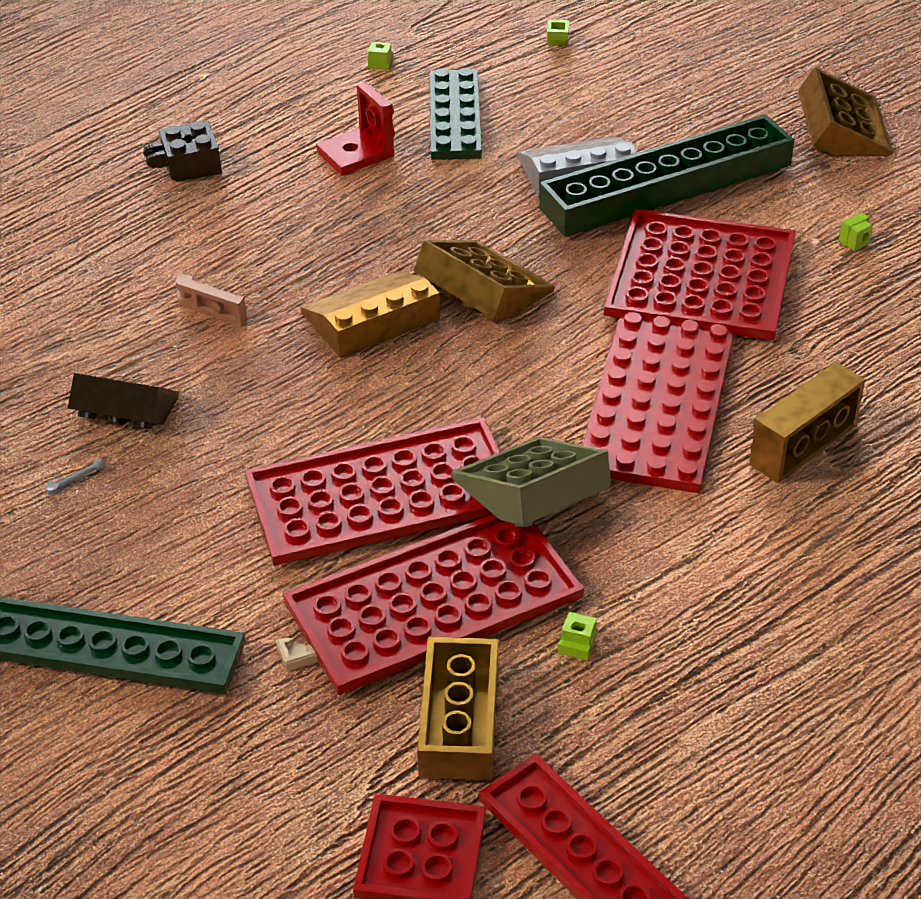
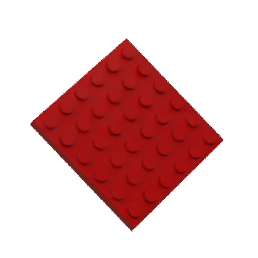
M635 209L604 305V316L619 319L620 314L636 312L641 317L655 318L664 316L670 321L682 323L686 320H693L698 325L709 327L721 324L726 326L727 329L734 330V335L775 340L796 230Z

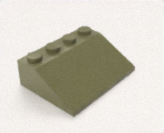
M536 437L451 472V478L498 519L514 523L516 527L531 526L533 521L553 516L556 514L555 511L564 507H573L577 505L578 501L584 498L596 497L599 494L598 492L611 487L607 450L544 437Z

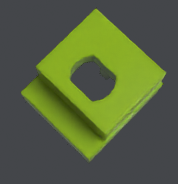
M548 20V45L567 46L569 20Z
M371 42L368 49V68L389 70L394 58L391 43Z
M861 212L842 221L839 242L848 246L853 251L868 245L873 226L869 223L870 217Z
M568 612L561 631L558 654L588 661L597 637V618Z

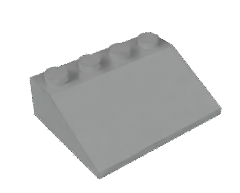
M611 136L518 151L517 156L538 198H540V182L632 155L637 153L632 142Z

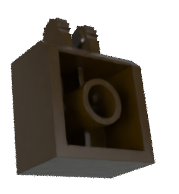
M195 121L188 125L169 126L166 129L158 130L160 142L146 145L143 150V155L146 157L145 161L149 168L167 167L171 179L176 182L222 174L219 147L209 121Z

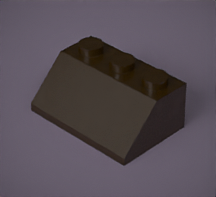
M74 373L68 409L79 410V417L96 419L97 414L106 415L105 421L124 424V419L134 420V426L152 429L153 423L164 424L178 400L180 392Z

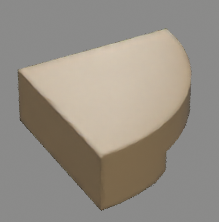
M293 638L276 639V647L286 672L318 663L315 651L310 644L305 645L294 642Z

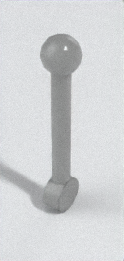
M100 458L96 459L87 468L57 483H48L45 487L47 494L55 495L59 492V488L94 470H103L105 468V461Z

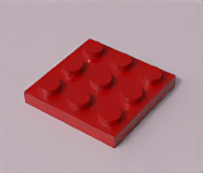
M375 793L353 887L354 898L472 899L486 819V806Z

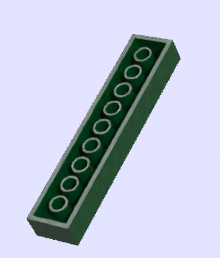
M764 114L540 182L539 209L564 236L574 235L584 230L632 216L635 209L651 210L666 206L670 203L791 166L795 139L769 116Z

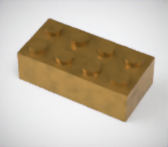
M835 362L825 370H820L808 382L799 385L790 395L778 400L766 412H761L753 422L754 432L750 446L749 465L776 483H780L857 425L865 379Z
M428 637L417 748L419 778L492 780L498 684V639Z

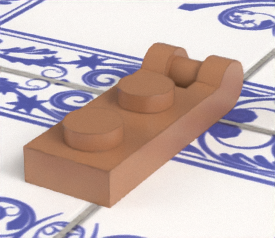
M186 274L176 277V288L180 291L178 301L181 306L242 326L247 320L244 297L193 281L192 277Z

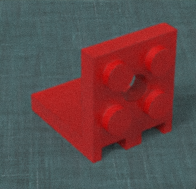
M366 81L357 84L359 128L316 143L317 153L341 176L394 157L393 137L395 136V130L392 115L394 114L393 105Z

